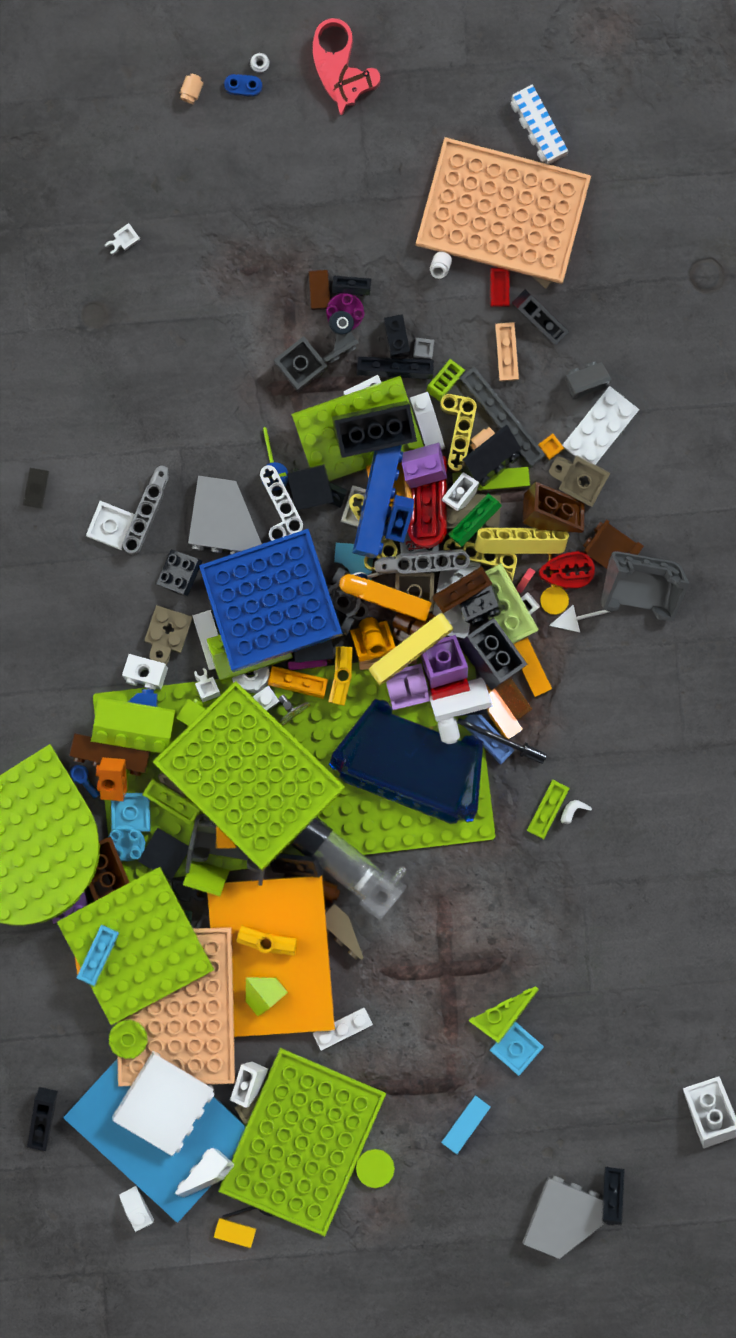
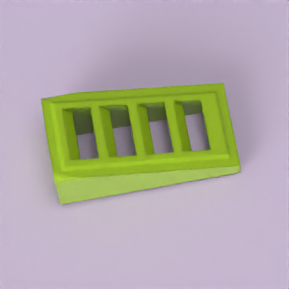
M449 359L429 383L426 392L441 402L442 397L448 394L465 372V369ZM448 368H451L453 371H455L457 373L456 376L452 372H450ZM443 374H446V375H447L448 377H450L452 380L450 381V380L447 379L445 376H443ZM441 380L444 384L447 385V387H445L438 381Z

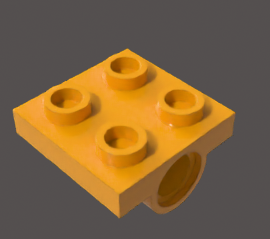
M367 617L359 623V628L350 630L359 662L385 656L395 648L387 621L378 623L375 618Z

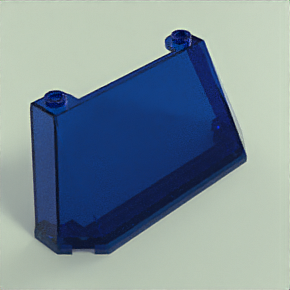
M375 699L333 752L329 762L331 769H336L340 773L339 778L345 783L450 824L457 823L458 820L473 822L478 810L483 741L476 736L470 735L464 736L461 741L457 739V742L453 744H446V742L441 741L439 732L391 714L393 709L388 702Z

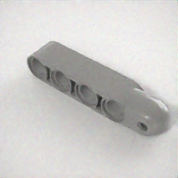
M160 465L155 469L125 536L123 548L130 555H136L140 552L162 501L163 491L169 479V471L166 466ZM157 488L160 491L159 495L154 498L149 495L150 490ZM151 506L152 512L149 515L142 514L143 507ZM138 523H142L145 526L141 533L135 532L134 529ZM130 541H136L137 547L134 550H128L127 544Z
M462 549L404 553L378 559L374 562V569L380 574L457 570L468 567L470 557ZM458 555L465 556L463 563H456ZM440 556L446 557V562L443 565L436 563ZM420 558L427 559L425 566L417 565ZM402 559L408 560V565L405 568L398 567V563Z

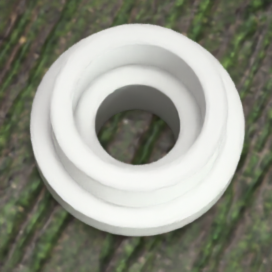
M262 53L255 54L250 60L251 68L259 73L266 71L269 67L268 57ZM257 61H262L263 65L257 66L256 63Z

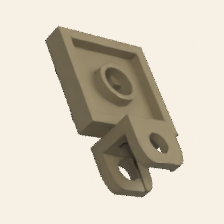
M576 455L573 463L563 457H556L549 469V473L554 478L562 481L559 490L593 507L610 475V472L578 455ZM560 465L562 470H558L556 466ZM587 476L590 483L589 485L585 484L582 486L579 478Z
M156 605L144 640L145 643L152 645L150 660L167 665L172 651L181 654L193 620L192 616ZM171 625L174 631L166 634V630L163 628Z

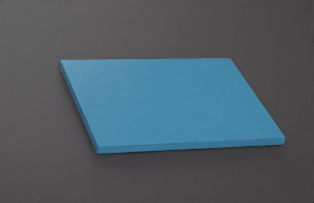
M117 1058L63 1118L178 1223L212 1186L210 1185L186 1197H181L175 1194L179 1184L188 1178L191 1169L200 1163L203 1159V1154L211 1148L219 1150L231 1161L246 1126L213 1096L212 1100L209 1103L206 1102L202 1108L204 1112L200 1119H195L192 1124L194 1128L191 1134L185 1136L182 1140L184 1144L181 1150L171 1156L113 1121V1114L131 1087L118 1086Z

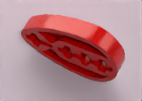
M578 551L556 556L539 569V577L551 585L568 589H578L586 586L591 582L595 573L592 559L587 554ZM584 564L588 568L590 567V571L587 574L584 571L578 572V575L575 572H570L568 576H566V573H562L565 566L568 569H573L575 565H577V568H582ZM548 567L550 571H557V573L551 574L550 578H548L546 574H543V571Z

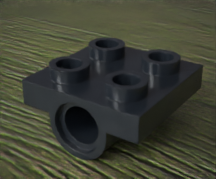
M171 549L156 584L188 597L199 572V565H202L203 561Z

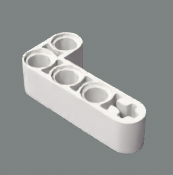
M264 466L260 471V477L282 520L281 523L273 526L269 531V538L273 541L276 540L272 537L274 530H281L283 532L282 537L302 531L303 523L277 470L273 466ZM265 471H273V481L275 482L276 480H278L279 482L273 483L270 487H268L267 484H271V482L268 477H263L265 475ZM280 487L283 493L281 496L275 497L272 494V489ZM289 504L291 512L288 514L282 513L280 510L281 506ZM290 522H299L300 528L297 531L290 530Z

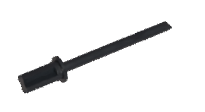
M461 718L457 720V723L519 750L520 757L525 756L541 764L546 760V753L529 746L526 742L521 746Z

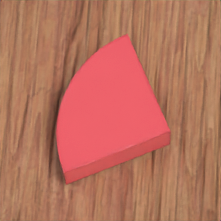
M528 568L516 587L519 593L523 592L536 571Z

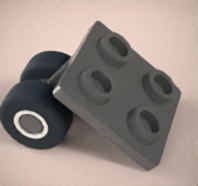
M337 311L329 319L331 330L337 334L334 350L321 357L324 362L332 363L340 358L339 354L353 351L356 349L355 345L359 343L351 332L354 326L353 317L345 311Z

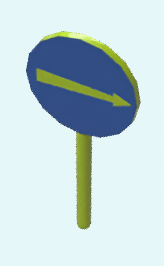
M264 427L263 432L270 463L267 465L273 466L277 470L284 486H286L288 483V470L283 464L273 461L267 428ZM266 470L265 475L263 477L269 478L271 484H267L268 487H270L273 483L279 482L278 480H276L275 482L273 481V471L269 472L268 470ZM274 487V488L272 489V491H278V490H280L281 488H280V487Z

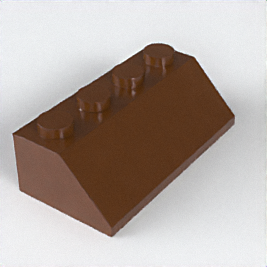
M111 836L99 841L100 854L98 865L89 885L95 901L130 883Z

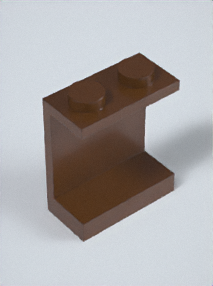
M607 519L604 523L600 521L594 530L596 532L594 538L589 537L583 545L586 548L583 553L606 569L608 568L612 552L619 551L638 555L644 547L641 543L634 542L610 525V521Z

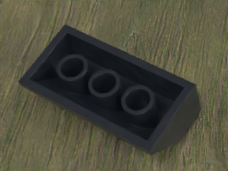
M407 400L332 417L341 458L417 442L411 408Z

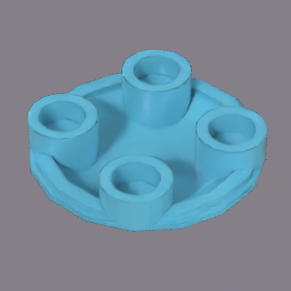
M117 826L108 836H111L122 861L139 859L145 850L144 836L133 826Z

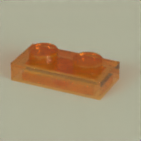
M509 678L495 688L516 720L532 710V707L512 678Z

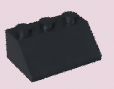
M505 425L462 459V473L464 472L478 481V488L486 486L491 481V477L495 474H501L505 470V466L509 463H515L520 458L521 447L508 425Z

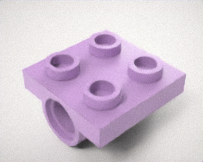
M421 664L405 667L386 682L393 710L430 701Z

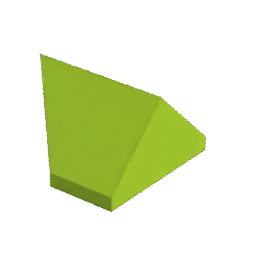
M276 977L246 978V1003L257 1016L267 1011L288 993Z

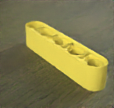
M481 528L477 532L474 548L477 552L483 554H560L566 549L569 533L538 530L536 528Z
M443 613L437 615L368 669L379 685L384 684L451 633L454 628Z

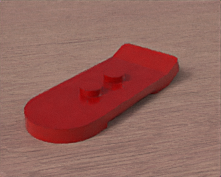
M443 456L444 465H445L446 474H447V460H446V457ZM447 479L411 488L415 508L408 527V535L413 543L421 548L435 547L445 538L447 532V504L441 500L447 493Z

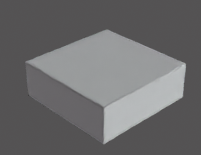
M415 338L413 357L432 360L434 340Z

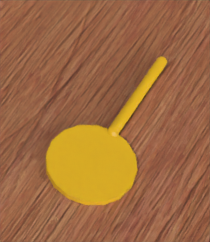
M548 554L549 561L552 559V554ZM551 585V587L543 591L540 603L545 612L557 615L566 610L569 598L564 589Z

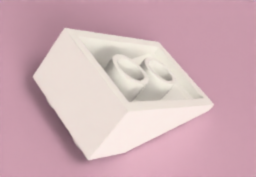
M719 1076L683 1088L703 1148L736 1138V1116Z

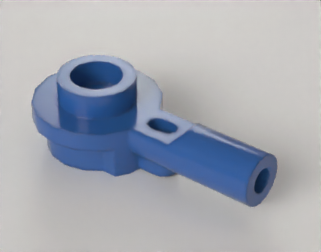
M83 765L73 766L69 773L73 782L82 784L94 799L99 796V792L88 780L87 768Z

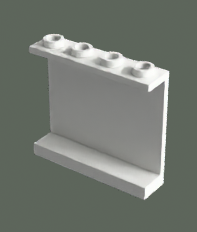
M153 1051L113 1114L112 1119L117 1124L173 1156L175 1152L178 1153L184 1144L182 1142L184 1137L191 1134L194 1128L192 1124L195 1119L199 1120L204 1112L202 1108L205 1103H209L212 1100L214 1088L212 1085H206L161 1058L160 1054Z

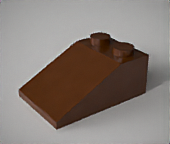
M535 481L524 493L523 523L538 530L582 533L584 531L585 503Z

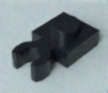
M173 880L172 890L178 900L190 902V898L194 897L197 901H204V898L197 896L199 890L184 886V881Z

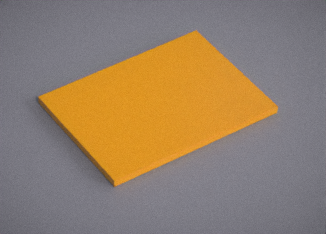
M322 875L319 878L306 876L264 879L262 886L258 885L259 880L225 882L221 896L207 893L210 928L232 927L234 1037L335 1030ZM241 926L265 934L270 933L275 936L297 938L295 955L271 952L262 953L258 949L236 942ZM265 938L262 940V945L270 948L271 941ZM276 977L288 993L267 1011L257 1016L246 1003V978Z

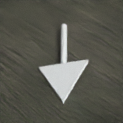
M572 605L549 626L580 632L577 620L609 613V611L601 610L576 617L574 606Z

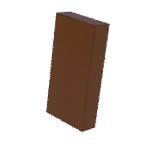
M328 270L309 271L311 310L327 309L330 301Z

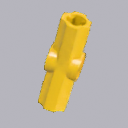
M336 647L335 674L328 701L330 703L345 706L352 678L353 647ZM340 671H346L349 674L346 681L338 679L337 676Z
M241 926L236 942L258 949L262 953L271 952L294 956L297 938L275 936L270 933L265 934ZM266 938L271 941L270 948L262 945L263 939Z

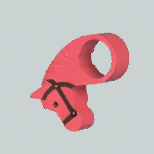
M332 18L323 21L317 27L313 40V56L320 80L330 97L338 103L339 113L342 115L346 106L355 105L361 94L378 88L381 78L377 69L368 68L365 71H360L357 68L348 67L353 46L352 32L344 21ZM338 26L347 32L348 43L339 52L334 54L331 52L326 53L319 44L320 35L326 28Z

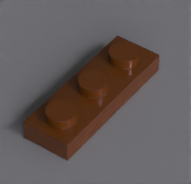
M481 566L432 597L442 613H445L492 585V581Z

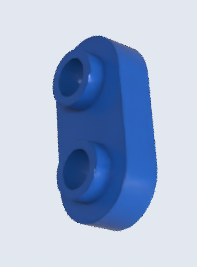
M232 74L224 82L226 91L231 95L257 96L262 91V82L256 76ZM236 81L237 85L231 86L230 83ZM254 82L256 87L251 88L249 84Z

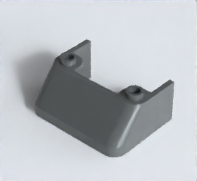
M205 814L198 815L195 819L188 848L185 873L190 872L192 861L204 862L209 858V854L247 860L248 869L260 873L258 885L262 886L265 869L262 871L237 845L236 849H217L216 825Z

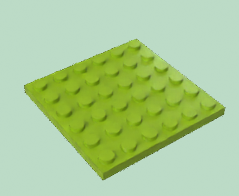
M161 867L57 921L80 967H82L101 925L119 932L95 986L90 985L111 1025L215 970Z

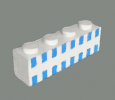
M533 84L513 94L510 104L514 112L518 111L522 127L524 129L527 128L530 135L528 137L532 145L536 144L539 150L537 154L541 162L545 161L546 164H551L566 156L568 149Z

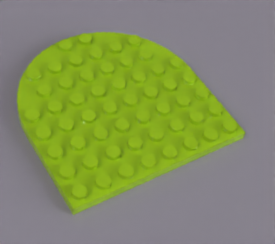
M51 744L0 775V923L11 926L43 923L63 914L80 899V896L87 886L90 885L95 875L100 854L98 827L95 818Z

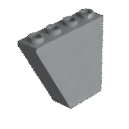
M198 476L188 544L192 546V549L203 551L204 548H210L211 552L214 553L230 551L231 555L262 544L236 481Z
M553 1175V1178L548 1177L523 1239V1244L560 1259L605 1224L602 1223L603 1198H600V1194L595 1191L589 1190L588 1193L581 1190L582 1186L571 1183V1185L563 1183L564 1179Z

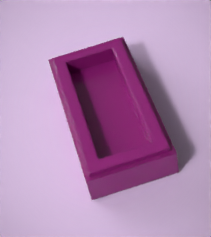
M327 659L299 663L288 662L289 670L292 671L326 667Z

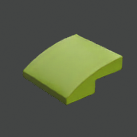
M192 861L190 872L186 874L183 885L221 896L230 870L204 862Z

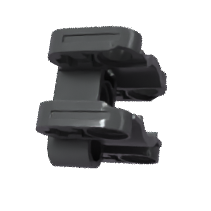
M339 567L331 581L332 586L327 584L334 609L346 616L340 627L343 635L347 636L355 620L362 621L367 618L368 608L364 604L365 600L355 598L340 590V579L348 574V572ZM346 598L349 603L347 607L341 608L337 604L338 600ZM360 607L364 608L365 615L357 617L356 614Z

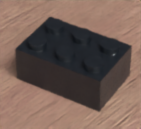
M492 618L459 642L460 648L490 690H493L528 665L495 618Z

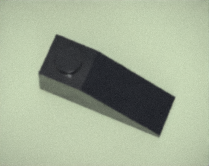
M526 289L512 302L555 345L569 333Z
M38 1088L34 1100L27 1148L47 1150L56 1107L57 1090Z

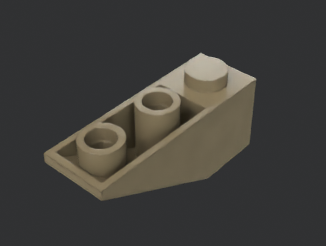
M334 903L326 912L327 934L329 932L336 936L334 940L341 947L345 944L350 949L348 953L357 960L359 957L362 960L364 957L349 916Z

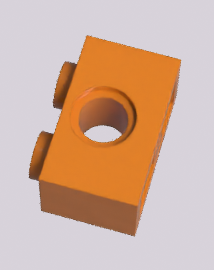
M102 757L100 765L96 767V776H99L97 791H100V798L102 800L124 801L127 792L125 759Z

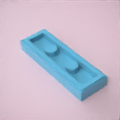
M104 925L100 926L77 979L95 986L119 932Z
M475 1095L441 1143L458 1154L491 1106Z

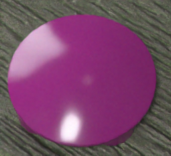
M338 294L327 305L326 316L328 321L331 315L337 311L348 312L354 320L352 330L358 327L364 318L363 304L352 294Z

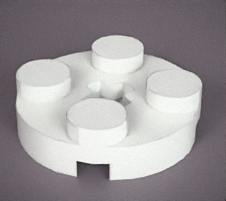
M267 666L255 670L254 677L249 678L245 673L233 677L232 680L233 683L236 681L248 693L257 694L268 684L270 671Z

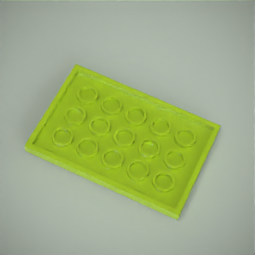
M398 376L293 413L292 417L309 467L325 464L328 479L332 481L366 469V466L371 465L374 451L341 458L332 417L406 400L409 403L401 377ZM412 409L411 413L417 442L403 444L401 447L403 452L424 447Z

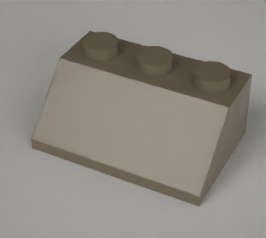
M475 494L467 506L458 511L447 505V530L452 531L486 495ZM491 495L501 503V496ZM500 509L481 528H499Z

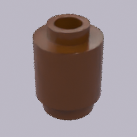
M323 880L324 901L333 903L334 900L337 901L341 891L338 889V885Z

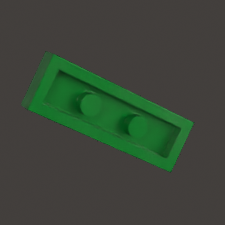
M488 493L448 535L462 547L502 507L501 503Z

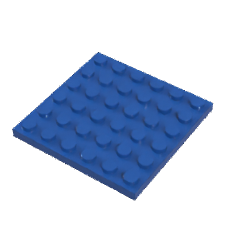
M309 529L199 565L232 672L343 635Z

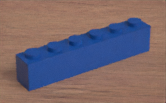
M402 445L374 451L352 551L353 554L375 559L378 554L382 553L383 543H381V539L387 531L385 521L386 517L389 518L391 513L389 502L395 494L393 484L399 476L397 465L398 462L401 463Z

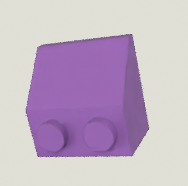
M439 442L403 452L402 467L405 481L410 488L447 479Z
M456 635L443 638L421 655L424 671L431 689L468 678V666Z

